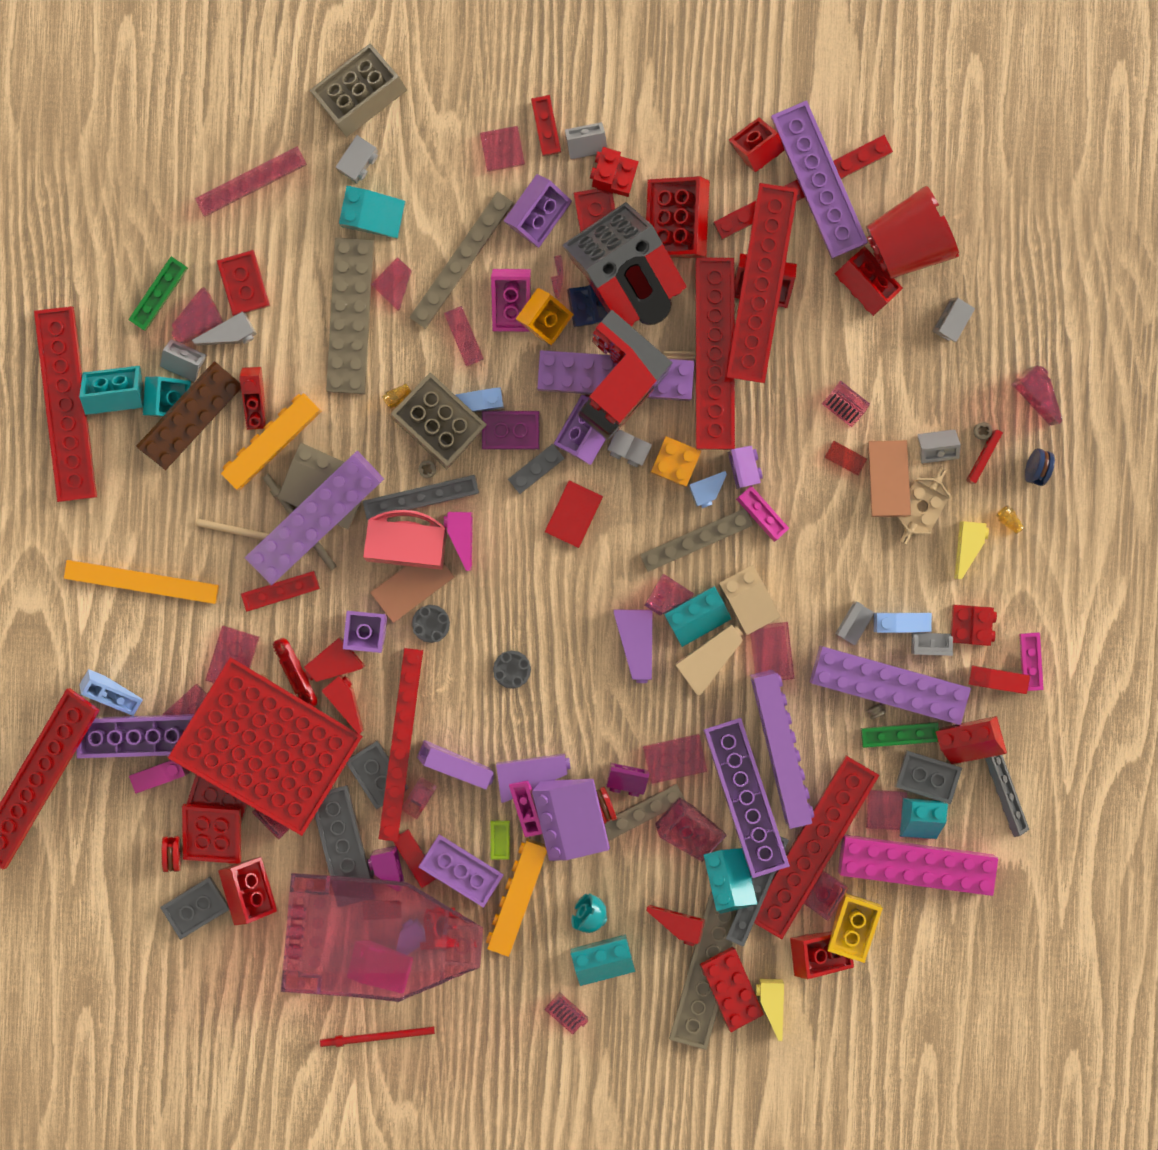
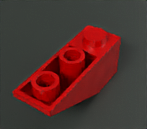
M262 367L242 368L239 378L247 430L264 429L266 426Z

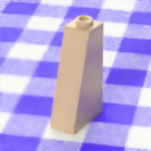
M732 624L728 625L675 663L697 696L703 693L742 643L743 639L741 636L743 633L737 625L735 627Z

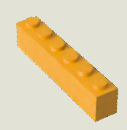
M305 393L295 396L291 401L293 404L288 409L286 407L278 413L279 417L274 422L271 420L264 427L265 431L261 435H255L250 440L251 444L247 448L243 447L236 454L238 457L233 462L230 460L223 466L222 469L224 471L221 474L236 490L240 491L322 412Z
M528 838L525 843L521 842L518 850L521 856L519 861H514L511 870L514 871L513 878H508L505 886L508 892L506 897H501L498 906L501 907L500 914H495L492 922L495 928L493 933H488L485 942L488 943V950L508 957L547 853L545 844Z

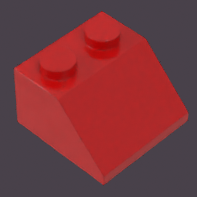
M760 117L729 139L730 144L744 163L754 172L762 169L767 163L785 151L778 132Z

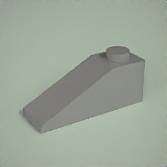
M241 312L192 341L196 345L239 344L242 342L246 344L254 339L253 336L257 333L247 315Z

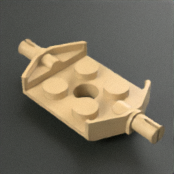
M940 467L935 477L916 478L910 488L911 516L897 517L905 531L900 540L901 543L907 545L913 534H931V530L948 499L951 498L942 483V479L947 472L944 468ZM919 501H924L927 504V509L924 512L917 509Z

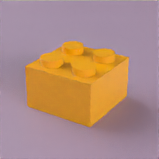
M537 288L516 317V320L540 340L552 346L574 314L551 294Z
M665 436L650 473L687 487L701 450Z

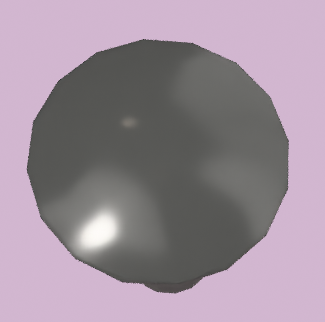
M423 606L413 616V632L424 642H439L449 631V616L439 606Z
M518 651L503 652L494 662V678L505 688L514 689L521 687L530 677V662L524 654Z

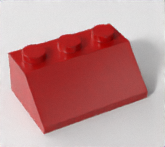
M865 246L834 273L839 281L851 291V294L861 302L866 311L870 312L872 316L903 289L894 278H889L886 271H882L876 258Z
M740 253L734 279L735 298L737 299L740 298L747 254ZM789 262L785 264L778 307L788 308L796 279L797 264Z
M997 716L961 723V725L945 726L936 731L940 749L951 764L1007 754Z
M262 857L253 858L218 870L234 926L249 924L277 912Z

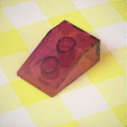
M1035 365L1028 368L1012 385L1050 426L1060 424L1063 420L1051 379L1047 376L1048 372L1044 367Z
M680 797L655 823L661 839L701 862L704 861V854L711 853L727 836L722 829L695 806Z

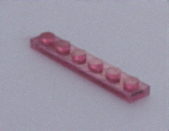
M297 146L198 196L195 200L203 216L206 217L306 166L307 163Z

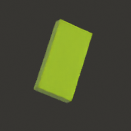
M510 820L490 821V860H510Z

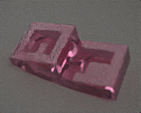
M561 255L554 256L557 276L551 277L555 298L560 297L563 286V262Z

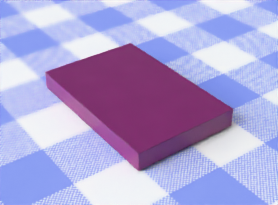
M482 411V421L487 424L482 430V450H539V411Z

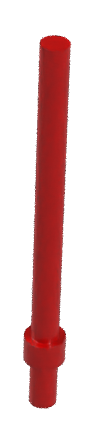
M435 1027L346 1037L337 1035L335 1038L320 1039V1047H344L345 1044L435 1034Z

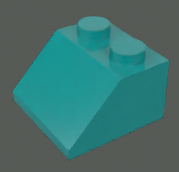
M159 376L145 377L143 415L163 417L190 388L191 381Z
M903 798L900 837L937 839L947 821L948 804L938 800Z

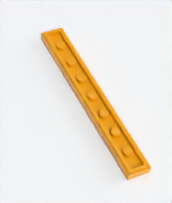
M66 560L64 579L216 604L219 585L73 560Z

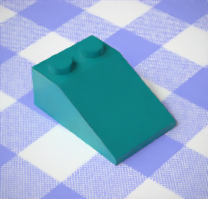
M346 186L339 224L343 228L398 239L406 201L370 190Z

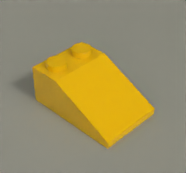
M843 892L836 912L828 951L865 963L883 909L881 905Z

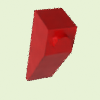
M972 665L969 685L1027 694L1030 675Z
M339 675L322 692L353 729L360 734L364 729L354 689L351 687L353 683L347 676Z
M653 905L647 907L646 911L679 940H683L684 944L694 946L700 943L705 919Z

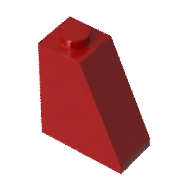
M339 637L304 666L306 670L304 673L311 681L314 679L315 682L361 670L365 667V664L353 650L343 649L344 639Z

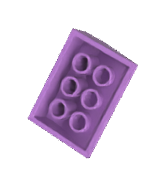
M594 779L540 781L533 789L532 793L549 861L570 860L610 849Z

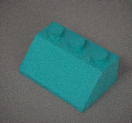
M140 365L83 372L79 398L85 415L143 408L144 390Z
M715 586L663 613L681 647L732 620Z
M742 848L725 849L704 854L717 912L723 914L758 905L752 878Z
M626 934L571 948V957L580 986L636 972Z

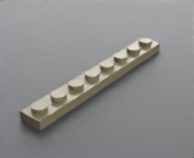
M497 191L411 314L410 318L425 329L428 327L513 205L511 200Z

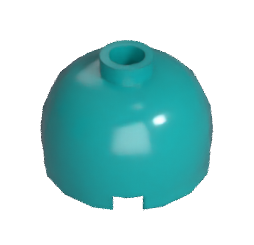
M590 893L589 895L584 894L574 908L578 910L576 916L572 914L571 924L574 929L581 932L593 933L606 924L607 910L600 898Z

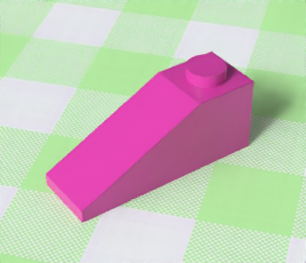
M169 760L129 775L136 794L186 776L190 772L174 761Z
M529 781L509 784L524 836L530 837L542 834L532 793L533 789Z

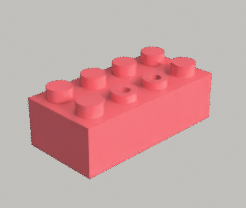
M393 510L384 512L368 519L363 558L366 562L442 570L447 531L437 520L417 511ZM398 516H411L430 522V526L410 521L387 522V519Z

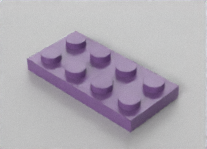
M438 834L418 866L483 908L504 875Z

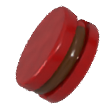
M601 787L596 792L605 825L610 820H617L606 788Z
M166 836L162 838L161 857L163 872L180 871L181 843L179 836H174V838Z

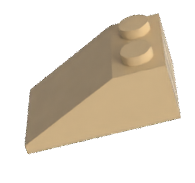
M754 565L719 583V587L746 635L780 618Z

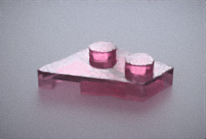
M397 257L371 285L399 311L412 270Z
M663 574L644 606L661 616L689 600L694 593Z

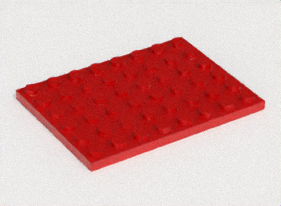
M229 657L167 758L303 836L363 736Z

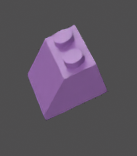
M752 446L728 451L736 489L761 483L760 479H763L761 468H757L756 460H758L756 449H753Z
M347 611L343 649L382 653L387 615Z

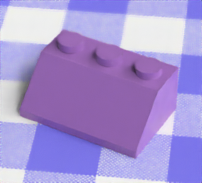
M536 174L506 216L504 222L539 248L572 200L549 179Z
M581 395L556 438L554 445L591 465L611 430L603 424L605 421L600 416L596 418L589 412L590 408L588 405L579 413L584 404L589 400V397Z

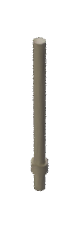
M267 474L263 477V480L271 489L270 492L273 497L278 499L281 487L280 485L277 486L271 476ZM278 499L289 515L295 510L291 504ZM318 541L313 546L328 568L333 570L337 567Z

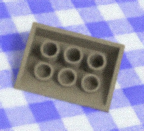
M370 43L310 91L343 134L348 137L405 93L407 89L396 72Z
M431 372L393 410L390 416L446 470L487 426L484 421Z
M300 443L278 499L298 507L344 462ZM361 502L336 525L349 529Z

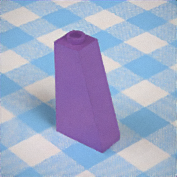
M614 609V617L631 677L636 679V683H648V680H652V610Z
M426 740L423 741L417 755L418 760L424 766L483 789H487L488 785H491L493 782L494 772L489 767Z
M564 753L498 762L496 768L501 803L513 799L509 784L528 780L532 789H534L540 781H552L567 775V770L571 769L569 758H565Z

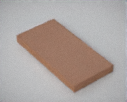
M907 440L868 441L871 517H910Z
M444 562L442 570L405 566L370 593L391 621L395 623L452 580L454 575Z

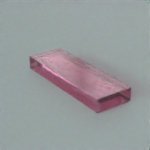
M462 306L445 312L444 315L466 367L484 360Z

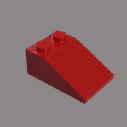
M832 931L790 938L794 976L808 980L854 968L853 959L828 951Z

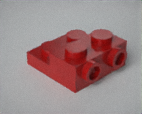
M603 147L602 151H597L595 163H598L597 168L593 167L591 171L592 187L629 197L639 161L622 157L620 151Z
M953 604L950 633L953 636V643L991 646V642H995L996 632L992 631L993 623L997 621V612L994 611V608Z

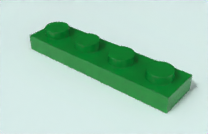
M171 256L128 320L146 331L188 267Z
M938 722L861 728L862 747L938 742L936 731L939 730Z

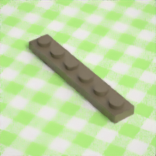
M742 509L644 552L640 556L647 572L749 528L753 524L747 511Z
M677 783L616 814L617 820H610L605 824L608 841L685 802Z

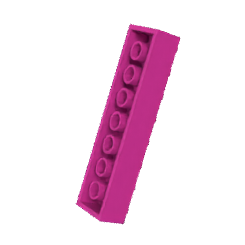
M844 835L841 842L838 873L840 876L993 896L998 857L994 854Z

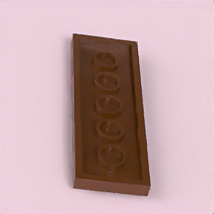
M214 361L136 447L164 470H167L240 391V382Z

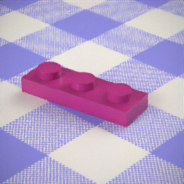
M752 486L736 499L774 542L789 529Z
M1040 632L1020 633L1022 674L1030 675L1028 691L1044 690Z

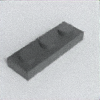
M551 444L508 480L518 493L521 494L565 458L554 444Z

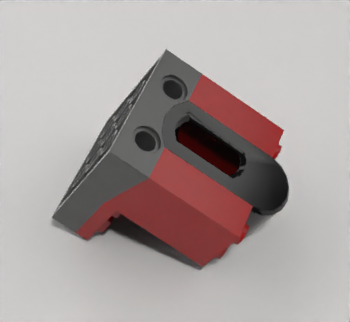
M627 202L562 245L573 264L587 278L606 312L609 313L613 310L631 327L638 320L646 325H655L662 322L671 311V298L679 295L687 287L654 227Z
M613 310L596 327L593 332L592 342L603 353H610V358L617 365L589 396V400L578 413V416L604 439H609L616 431L618 432L667 376L673 363Z

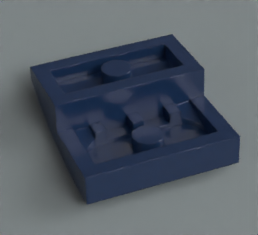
M591 285L569 288L567 290L570 310L574 314L572 316L574 327L599 324L608 314Z

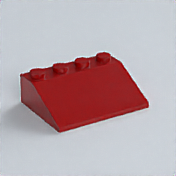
M701 176L648 179L646 220L654 227L670 258L706 257L710 181Z

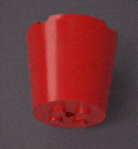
M928 186L922 187L866 226L869 234L867 240L874 250L873 254L876 261L879 263L882 271H886L890 279L959 257V250L944 215L940 217L936 209L939 204Z

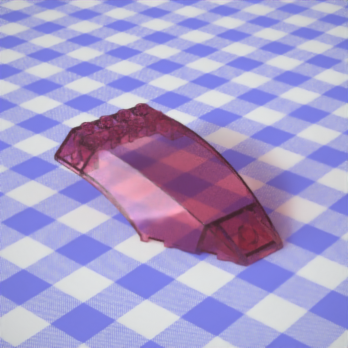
M291 873L281 992L400 1002L480 968L483 927L408 882Z

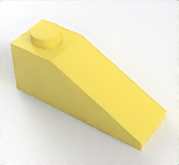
M960 522L954 579H962L984 545L985 539H988L989 528H986V523Z
M759 979V984H756L755 989L756 996H759V1000L778 1041H782L784 982L782 979Z

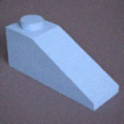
M501 387L456 394L473 412L504 408Z
M874 613V632H931L932 613Z
M90 669L87 670L79 684L81 695L134 716L143 701L142 698L110 678Z

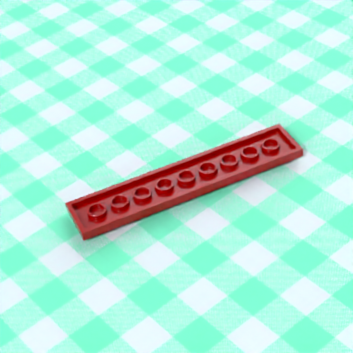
M759 183L726 375L728 378L765 383L798 189Z
M696 257V449L732 450L735 449V379L728 378L726 375L735 328L734 258Z
M74 307L34 311L57 502L97 498L88 418L85 415L79 398L82 369Z
M71 688L65 690L0 802L1 869H6L100 711Z
M845 755L813 809L814 817L811 818L813 824L803 826L786 855L790 866L777 870L754 924L783 939L880 776L879 774Z

